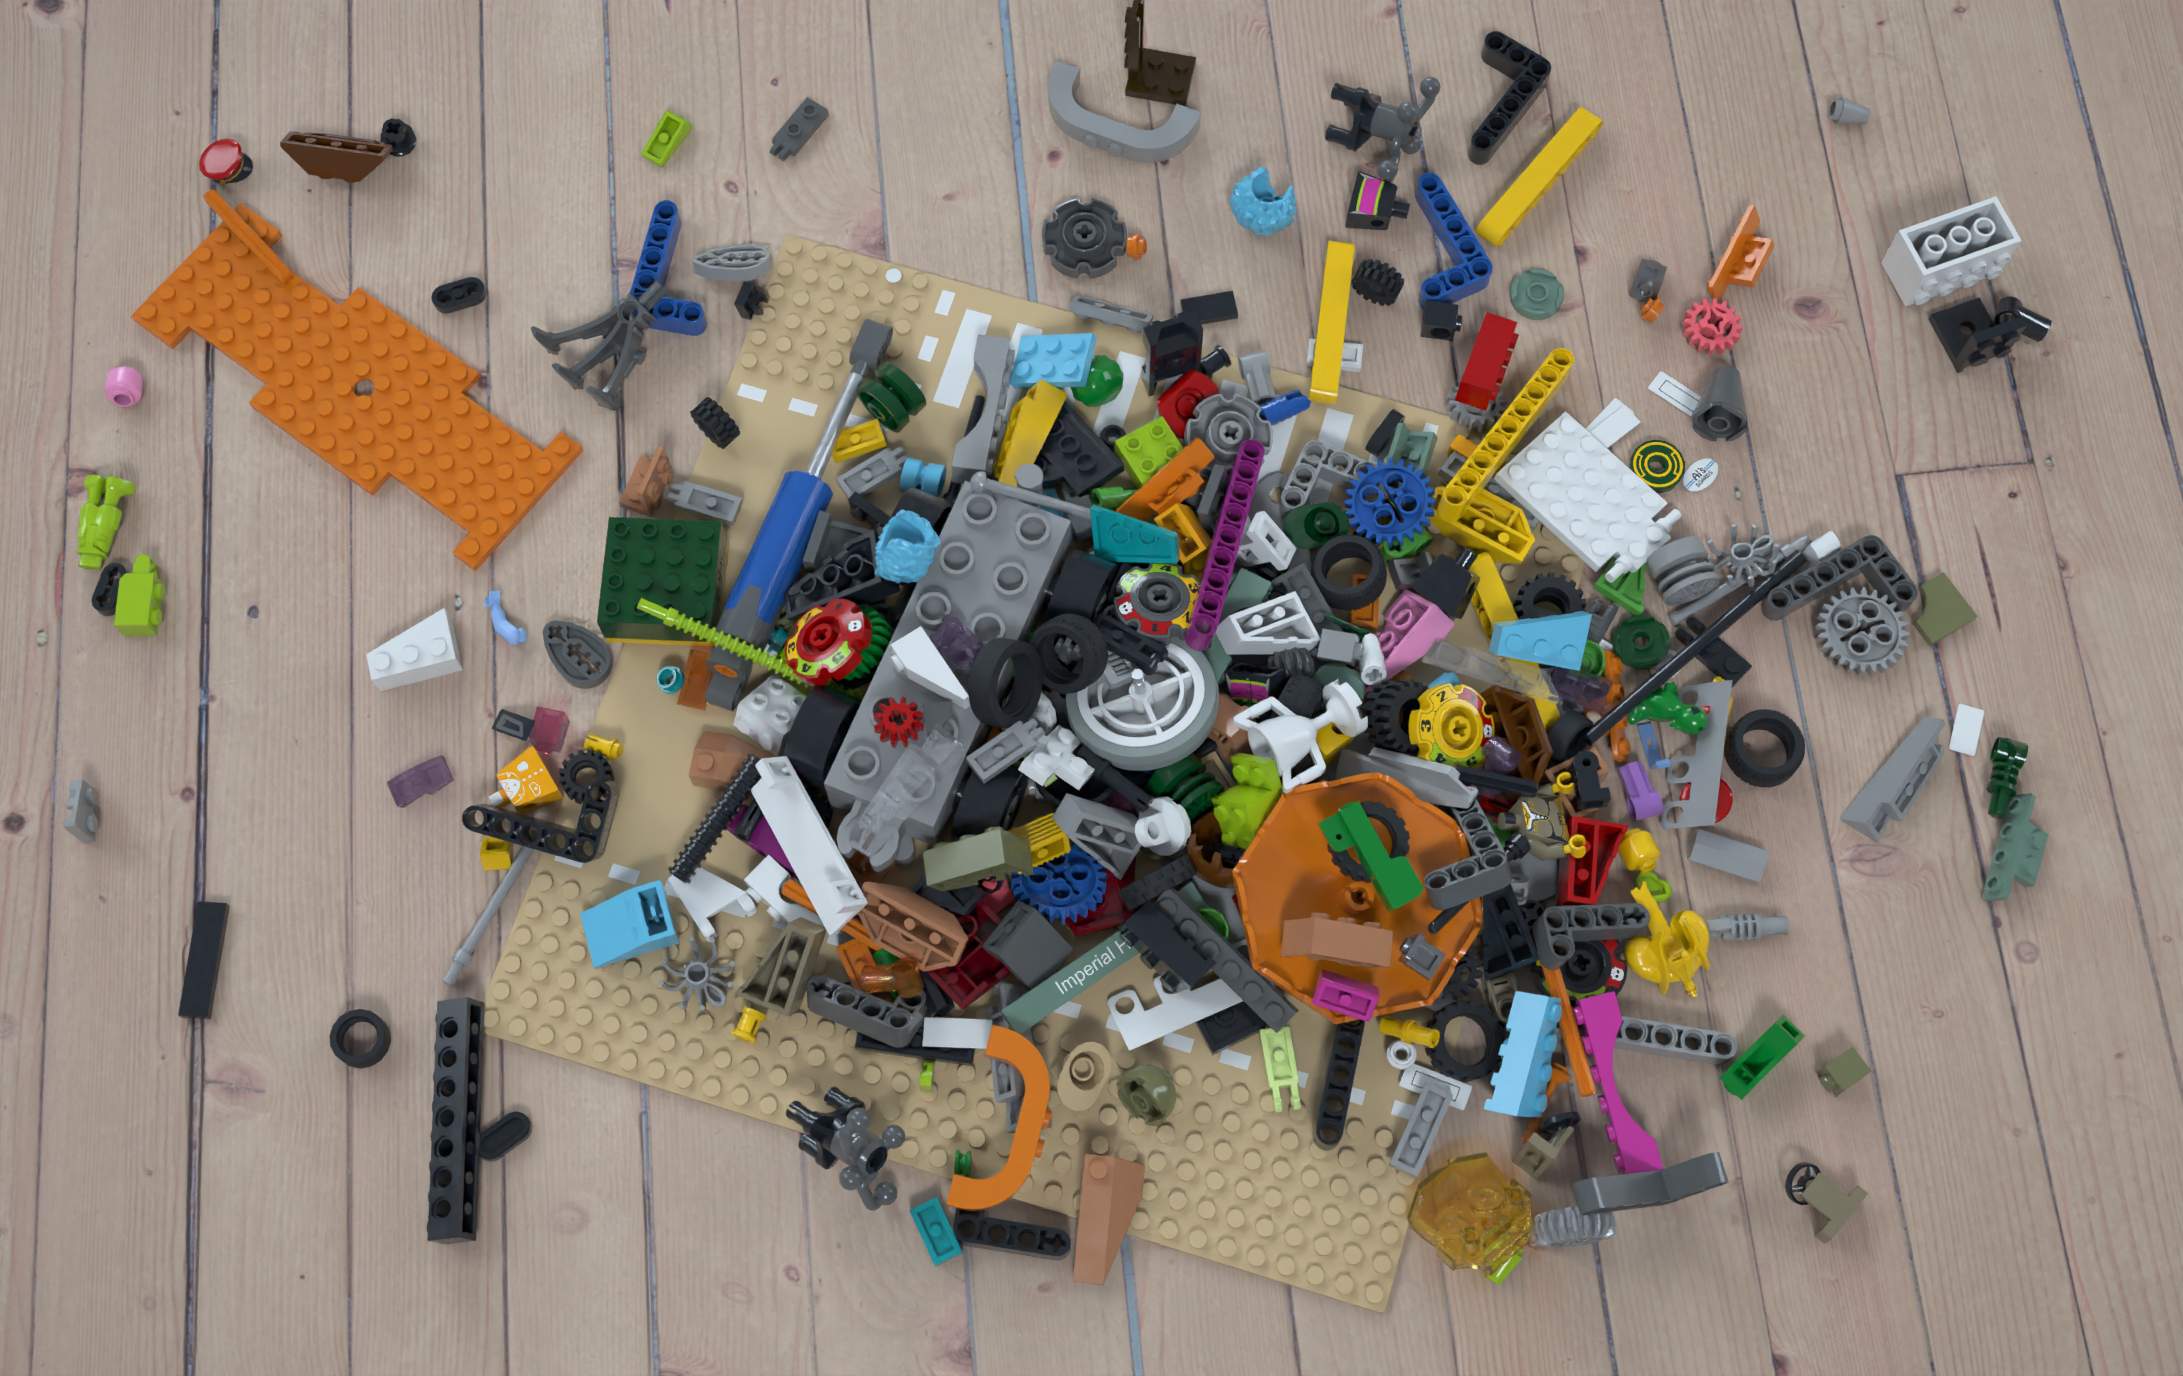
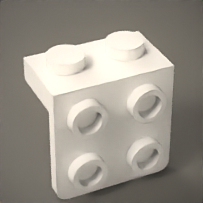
M772 675L739 702L733 725L742 733L747 734L758 742L764 749L778 757L785 749L793 722L807 696L779 676Z

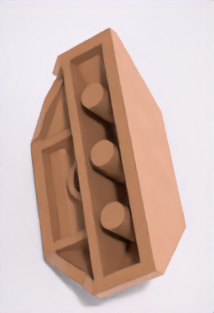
M873 882L863 883L861 891L868 904L857 915L860 916L865 930L875 945L924 972L958 964L969 938L955 915L905 887Z

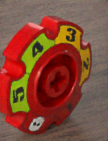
M832 599L824 607L818 604L808 610L794 625L796 632L791 637H788L786 641L785 660L787 665L793 670V673L806 684L822 686L826 685L828 680L833 677L836 680H840L852 672L863 659L860 654L864 648L869 647L871 642V622L863 614V611L849 600Z

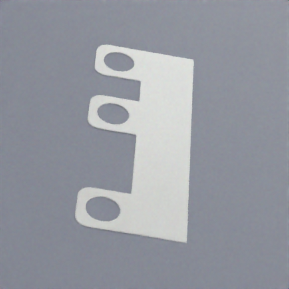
M1244 939L1232 945L1238 949L1242 945H1247V942ZM1158 976L1154 980V986L1163 1004L1144 1011L1137 994L1133 990H1126L1110 997L1107 1004L1130 1051L1238 1004L1243 1000L1222 979H1218L1193 991L1189 988L1178 993L1167 994L1162 989L1161 976ZM1122 997H1129L1134 1002V1009L1128 1014H1121L1116 1010V1002Z

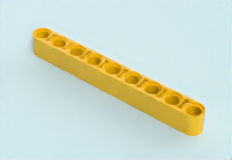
M1557 348L1550 353L1449 482L1442 493L1437 508V514L1442 520L1455 522L1462 517L1566 382L1574 363L1572 352L1565 348Z

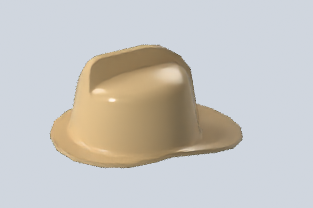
M1084 1042L1076 1046L1065 1057L1057 1081V1094L1061 1103L1067 1109L1085 1111L1097 1100L1112 1069V1059L1108 1050L1103 1045L1096 1042Z

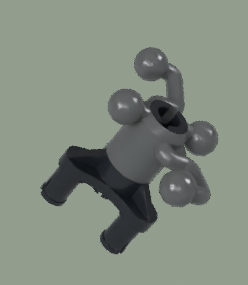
M1434 77L1423 79L1420 84V91L1425 98L1418 107L1412 102L1401 103L1398 107L1389 105L1381 101V96L1369 94L1368 89L1361 87L1355 89L1335 83L1331 91V99L1342 101L1344 106L1354 108L1353 127L1350 131L1330 124L1325 134V140L1344 145L1346 149L1355 152L1372 136L1391 141L1390 158L1378 164L1377 173L1383 180L1390 183L1393 182L1398 172L1401 156L1400 148L1406 154L1417 153L1420 149L1421 140L1416 135L1419 120L1429 110L1437 94L1440 92L1441 86L1439 81Z
M831 1087L824 1096L825 1103L836 1109L833 1112H813L799 1101H794L789 1105L796 1112L793 1113L787 1109L786 1117L802 1126L803 1131L807 1133L799 1140L798 1147L800 1150L815 1158V1162L824 1169L832 1168L838 1160L847 1164L848 1167L844 1168L839 1174V1183L846 1190L857 1189L863 1204L868 1210L874 1211L882 1205L894 1203L897 1198V1188L893 1183L888 1181L879 1183L874 1189V1197L868 1185L877 1177L879 1170L886 1162L888 1150L890 1148H899L905 1142V1131L900 1126L890 1125L886 1127L882 1132V1139L867 1130L871 1124V1117L865 1110V1103L857 1097H849L837 1087Z

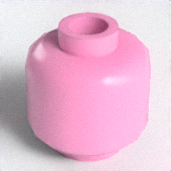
M120 366L108 372L105 383V395L110 402L119 407H129L140 401L143 390V378L138 371L127 366Z

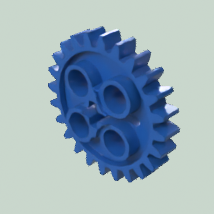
M1389 458L1386 466H1383L1382 462L1377 460V468L1375 469L1367 464L1368 473L1365 474L1358 471L1360 480L1351 479L1350 483L1354 489L1346 490V495L1350 499L1345 500L1344 504L1346 508H1349L1346 514L1348 518L1352 519L1350 521L1351 528L1358 527L1356 531L1358 536L1367 533L1366 539L1372 541L1376 538L1377 547H1380L1383 541H1387L1388 547L1392 548L1393 541L1396 540L1402 547L1404 544L1403 539L1406 537L1411 542H1414L1413 533L1416 532L1422 536L1423 529L1421 525L1430 527V520L1427 517L1435 516L1434 509L1430 508L1436 506V499L1432 498L1435 495V490L1429 487L1431 485L1430 478L1422 479L1424 476L1422 469L1414 473V463L1405 468L1403 459L1398 462L1397 466L1393 465L1392 458ZM1394 481H1400L1403 483L1402 486L1397 489H1392L1389 487V485ZM1377 484H1382L1390 501L1395 503L1396 511L1404 520L1403 523L1397 520L1389 503L1385 502L1384 494L1377 487ZM1368 495L1378 496L1375 502L1368 503L1364 501ZM1412 503L1416 505L1413 511L1407 512L1403 510L1406 504ZM1383 517L1392 519L1388 525L1378 524V521Z
M1076 843L1073 847H1070L1069 853H1065L1063 856L1060 855L1058 858L1055 857L1053 860H1049L1048 863L1044 862L1043 865L1039 864L1038 867H1033L1034 875L1024 876V873H1012L1011 889L1014 890L1013 898L1019 899L1020 902L1035 908L1043 917H1049V924H1052L1055 918H1059L1061 924H1065L1066 917H1070L1075 923L1077 922V914L1086 918L1088 909L1096 911L1097 903H1102L1103 894L1106 892L1104 866L1098 863L1097 859L1093 856L1089 857V854L1084 850L1080 851Z

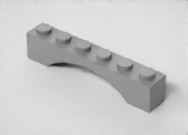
M978 334L974 352V373L983 385L987 396V403L977 425L966 437L956 443L952 461L953 483L964 484L965 481L970 482L972 476L977 472H985L986 478L993 474L994 459H991V454L997 453L998 437H995L996 431H1001L1003 416L999 415L1000 409H1005L1007 393H1003L1004 387L1009 388L1011 371H1008V366H1013L1015 350L1010 349V338Z

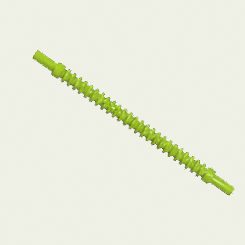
M643 598L640 599L637 605L638 609L662 619L665 625L670 627L676 625L677 630L683 628L684 633L689 631L692 633V637L698 635L699 640L705 638L708 644L714 642L715 647L721 645L722 650L727 648L730 654L736 652L737 657L743 655L746 661L752 659L753 664L759 662V666H767L768 671L774 669L775 674L781 672L782 677L788 675L791 681L797 679L798 684L803 682L784 662V658L779 660L776 658V654L770 656L769 651L763 653L760 647L754 649L753 644L747 646V642H739L738 637L732 639L731 634L725 636L722 630L716 632L715 627L709 629L708 624L703 626L700 620L694 622L693 617L687 619L685 618L686 614L679 615V611L671 607L666 609ZM828 680L826 684L828 687L859 698L862 701L865 694L859 696L858 691L852 693L851 688L845 690L842 684L837 686L836 681L830 683Z

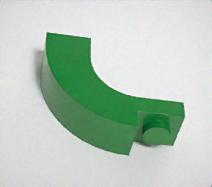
M1782 1015L1719 1079L1723 1082L1724 1087L1729 1093L1738 1096L1742 1100L1805 1035L1789 1019Z

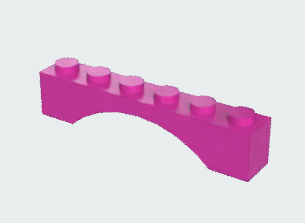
M1615 991L1575 1000L1577 1007L1573 1008V1013L1577 1025L1582 1024L1585 1036L1581 1037L1585 1054H1590L1593 1066H1589L1594 1084L1598 1083L1601 1095L1597 1096L1600 1111L1602 1114L1606 1113L1609 1125H1605L1609 1143L1614 1142L1617 1154L1613 1155L1617 1172L1629 1174L1663 1170L1656 1140L1643 1131L1630 1117L1621 1102L1615 1086L1613 1049L1617 1033L1623 1021Z

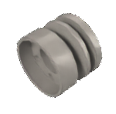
M1698 536L1684 537L1670 542L1654 551L1647 558L1646 563L1652 577L1655 580L1661 581L1657 588L1663 594L1662 599L1666 606H1676L1691 602L1709 593L1720 583L1717 573L1713 572L1715 569L1711 562H1704L1708 557V553L1701 538Z

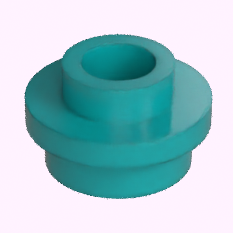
M780 626L778 631L776 629L773 630L768 641L770 646L767 651L780 652L789 633L783 631L784 627Z
M676 666L662 668L656 677L659 689L666 694L678 692L684 683L683 671Z

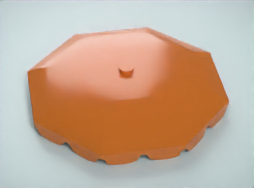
M1379 772L1354 775L1330 782L1324 781L1297 786L1289 793L1283 792L1232 870L1252 969L1335 1025L1360 1019L1312 1004L1322 969L1378 987L1379 999L1371 1017L1432 1005L1448 983L1456 964L1472 944L1482 924L1480 897L1467 903L1438 933L1431 934L1428 931V925L1443 910H1436L1430 906L1424 878L1432 871L1470 857L1467 841L1460 826L1446 813L1428 802L1419 800L1410 789L1390 776ZM1351 801L1353 803L1357 801L1359 803L1363 801L1384 803L1385 807L1393 808L1397 812L1396 815L1399 818H1403L1406 823L1404 827L1406 831H1409L1410 839H1408V845H1410L1406 857L1424 889L1417 898L1391 912L1387 911L1372 882L1354 881L1352 877L1343 875L1340 872L1341 869L1333 864L1331 860L1333 857L1327 848L1329 843L1318 825L1319 822L1339 812L1338 809ZM1368 817L1388 855H1390L1392 841L1387 828L1380 821ZM1353 846L1348 848L1347 851L1350 857L1358 864H1361L1353 850ZM1311 913H1325L1330 915L1329 920L1337 921L1339 917L1356 919L1357 925H1363L1364 922L1382 924L1381 929L1393 931L1390 967L1367 968L1337 964L1335 961L1323 959L1311 961L1309 957L1305 956L1281 957L1284 921L1310 918ZM1421 933L1425 936V941L1446 954L1431 980H1426L1398 961L1402 954L1399 948L1407 936L1412 937L1415 934Z

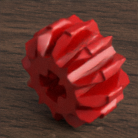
M904 696L900 699L899 703H895V699L891 697L889 699L890 706L880 703L879 710L881 713L874 714L873 718L877 723L874 726V731L881 734L880 741L882 743L890 740L891 747L895 748L898 741H902L903 746L907 748L908 738L917 741L919 739L917 732L924 730V724L920 722L924 718L923 712L916 711L918 707L915 702L907 705V699ZM900 719L903 724L897 726L895 720Z

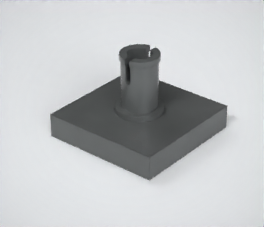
M1214 464L1205 491L1198 490L1195 495L1181 502V504L1199 507L1197 514L1200 523L1210 538L1213 537L1229 480L1226 467Z

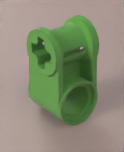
M1421 525L1423 535L1421 536L1414 532V542H1411L1406 537L1403 539L1404 544L1402 547L1396 540L1393 541L1392 548H1389L1387 541H1384L1381 552L1386 567H1388L1387 564L1393 559H1410L1412 556L1419 554L1432 543L1434 538Z

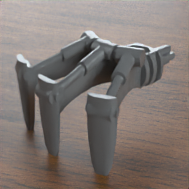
M655 281L639 299L628 293L625 300L622 298L619 301L620 305L618 307L613 306L610 312L590 323L559 333H547L535 326L531 327L534 338L552 355H558V351L561 350L559 344L602 335L603 342L572 368L569 369L558 363L552 364V368L574 390L584 389L582 387L584 380L581 376L597 364H602L614 354L620 356L619 361L605 388L600 390L589 386L586 392L599 406L612 411L619 410L621 408L619 406V399L614 396L624 379L628 378L636 364L642 365L644 362L645 352L639 350L642 337L644 336L643 329H648L651 326L650 322L657 319L650 310L668 292ZM638 310L636 318L630 321V314Z

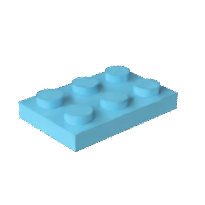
M1093 333L1021 336L1010 385L1014 389L1031 388L1042 379L1055 387H1085L1097 338Z

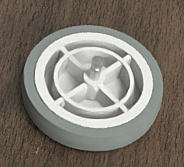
M1172 637L1169 645H1163L1168 650L1169 655L1163 662L1157 664L1158 668L1151 676L1144 674L1138 666L1123 659L1122 664H1126L1125 669L1132 673V682L1111 689L1107 682L1102 684L1094 682L1079 692L1066 694L1068 720L1082 747L1085 745L1102 760L1110 761L1112 767L1144 771L1172 765L1189 756L1205 741L1214 726L1218 713V684L1213 669L1205 655L1201 651L1191 649L1185 640L1181 641L1178 637ZM1145 651L1143 652V654L1147 655L1148 657L1150 656L1149 653ZM1083 657L1077 663L1072 673L1081 674L1083 670Z

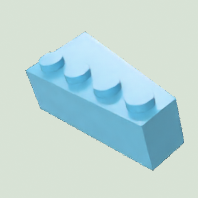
M1522 991L1515 992L1506 1025L1510 1035L1501 1044L1498 1055L1501 1056L1502 1065L1498 1073H1493L1491 1085L1496 1087L1492 1100L1486 1099L1485 1110L1521 1117H1542V1112L1545 1111L1547 1106V1096L1545 1095L1547 1082H1549L1552 1076V1066L1550 1065L1552 1052H1554L1557 1045L1556 1026L1562 1015L1561 998Z

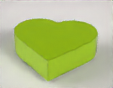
M1652 871L1647 873L1640 872L1634 880V886L1639 890L1641 882L1646 881L1647 888L1657 904L1665 902L1672 893L1670 884L1663 879H1658L1657 875Z

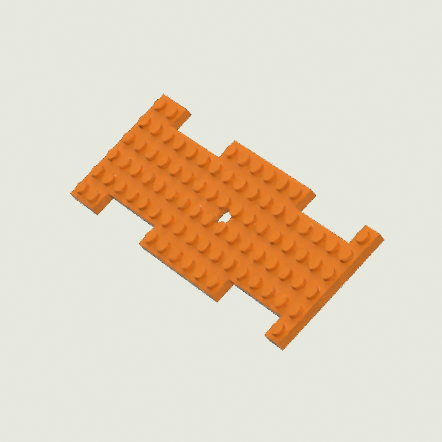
M240 203L234 209L269 248L282 237L278 229ZM223 221L131 315V318L171 349H174L190 331H193L265 384L249 402L254 410L367 493L373 496L390 477H393L463 528L469 534L452 553L457 559L476 572L583 452L582 446L560 432L542 451L465 396L481 378L476 370L359 287L341 305H338L294 272H292L294 276L287 283H282ZM365 380L373 382L375 389L370 396L361 395L358 397L355 395L354 390L359 382Z

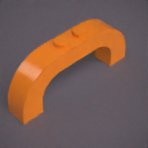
M992 1025L985 1057L1013 1066L1020 1073L1024 1081L1025 1095L1010 1155L1003 1169L996 1175L986 1179H972L956 1174L953 1175L946 1205L962 1210L977 1211L989 1209L1004 1203L1018 1192L1028 1178L1034 1157L1041 1158L1045 1140H1041L1039 1137L1042 1127L1048 1128L1052 1110L1047 1109L1050 1094L1049 1074L1041 1054L1024 1036L1013 1030Z

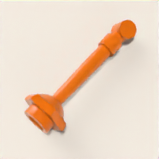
M1554 1062L1551 1064L1552 1076L1545 1093L1547 1096V1106L1556 1085L1571 1079V1076L1567 1075L1569 1069ZM1545 1111L1542 1112V1117H1533L1529 1121L1526 1128L1527 1132L1521 1137L1523 1145L1534 1132L1538 1133Z

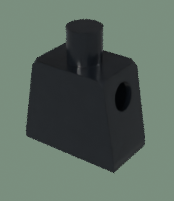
M1463 547L1455 560L1442 553L1411 585V588L1452 617L1462 619L1480 581V577L1469 570L1478 555L1466 547Z

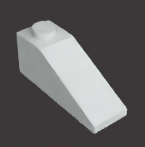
M921 626L891 644L893 655L890 656V659L898 672L903 670L909 679L949 701L952 700L953 703L964 709L970 707L968 694Z

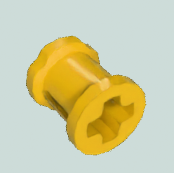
M743 1006L741 1009L742 1017L737 1028L732 1030L731 1035L739 1040L755 1044L757 1041L755 1038L761 1022L765 1021L767 1016L757 1010Z

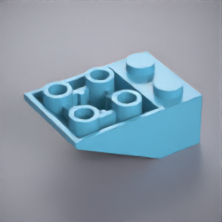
M661 880L631 888L580 913L594 969L680 943L666 889Z

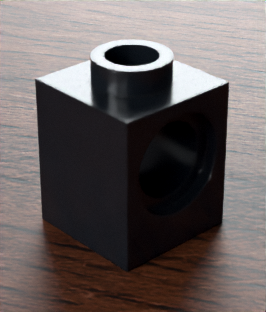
M1426 301L1421 337L1453 341L1455 331L1460 332L1462 316L1458 315L1459 305Z

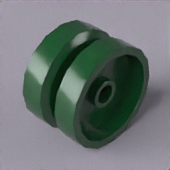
M885 362L873 373L874 380L867 379L856 391L863 406L875 419H878L879 423L892 432L899 433L910 422L909 415L916 416L927 403L922 391L907 374L893 364Z

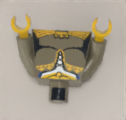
M1568 772L1559 774L1557 783L1552 785L1549 782L1538 787L1536 797L1520 796L1508 813L1501 812L1498 816V828L1510 830L1512 834L1518 833L1526 838L1531 846L1529 853L1539 860L1567 857V853H1571L1575 858H1582L1586 853V848L1583 846L1586 844L1584 836L1574 835L1569 839L1561 796L1556 795V792L1570 794L1573 791L1574 783L1569 785L1561 784L1571 779V774Z

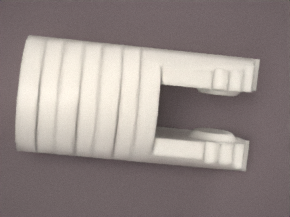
M1370 633L1363 637L1362 655L1358 661L1362 681L1368 685H1377L1386 679L1387 672L1379 640L1376 635Z

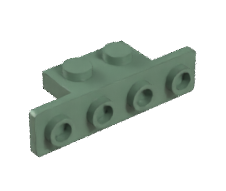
M2031 793L2015 795L2009 798L2006 815L2003 819L1982 899L1986 901L2007 900L2013 879L2025 887L2035 886L2049 834L2029 822L2036 799Z

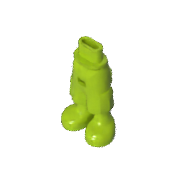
M87 475L83 485L88 491V501L81 505L79 532L77 535V554L80 555L78 567L100 570L102 560L107 559L115 532H117L121 521L122 511L117 508V504L121 497L132 496L136 491V485L117 477L107 476L106 480L99 475ZM102 494H105L104 505L100 506Z

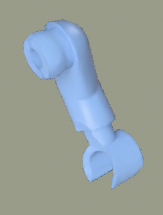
M490 591L489 596L484 600V605L492 609L490 614L495 632L512 645L525 643L527 640L526 630L523 628L517 629L506 620L504 609H501L500 591Z

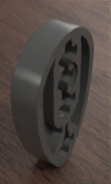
M555 620L545 625L542 633L549 658L559 674L570 685L576 688L589 689L602 684L609 677L613 668V657L609 647L601 638L586 628L570 622ZM554 630L560 632L565 642L560 638L552 637L551 633ZM573 648L580 650L582 656L586 659L589 658L591 664L595 668L599 667L601 672L598 675L596 673L591 674L586 664L581 665L579 658L576 655H572L570 650Z

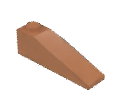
M704 731L694 748L689 777L693 786L726 791L727 783L731 784L733 781L731 777H736L738 774L736 770L738 768L741 769L743 767L741 763L748 760V753L754 754L760 759L776 756L734 735ZM802 783L804 788H809V785Z
M1085 1154L1073 1282L1104 1285L1141 1201L1145 1165L1117 1157Z

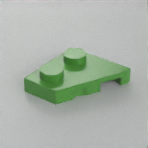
M1613 557L1593 589L1633 615H1641L1644 610L1642 595L1645 590L1644 572L1646 571V563L1635 573L1630 571L1622 573L1611 583L1606 580L1605 574L1615 565L1614 562L1617 559Z

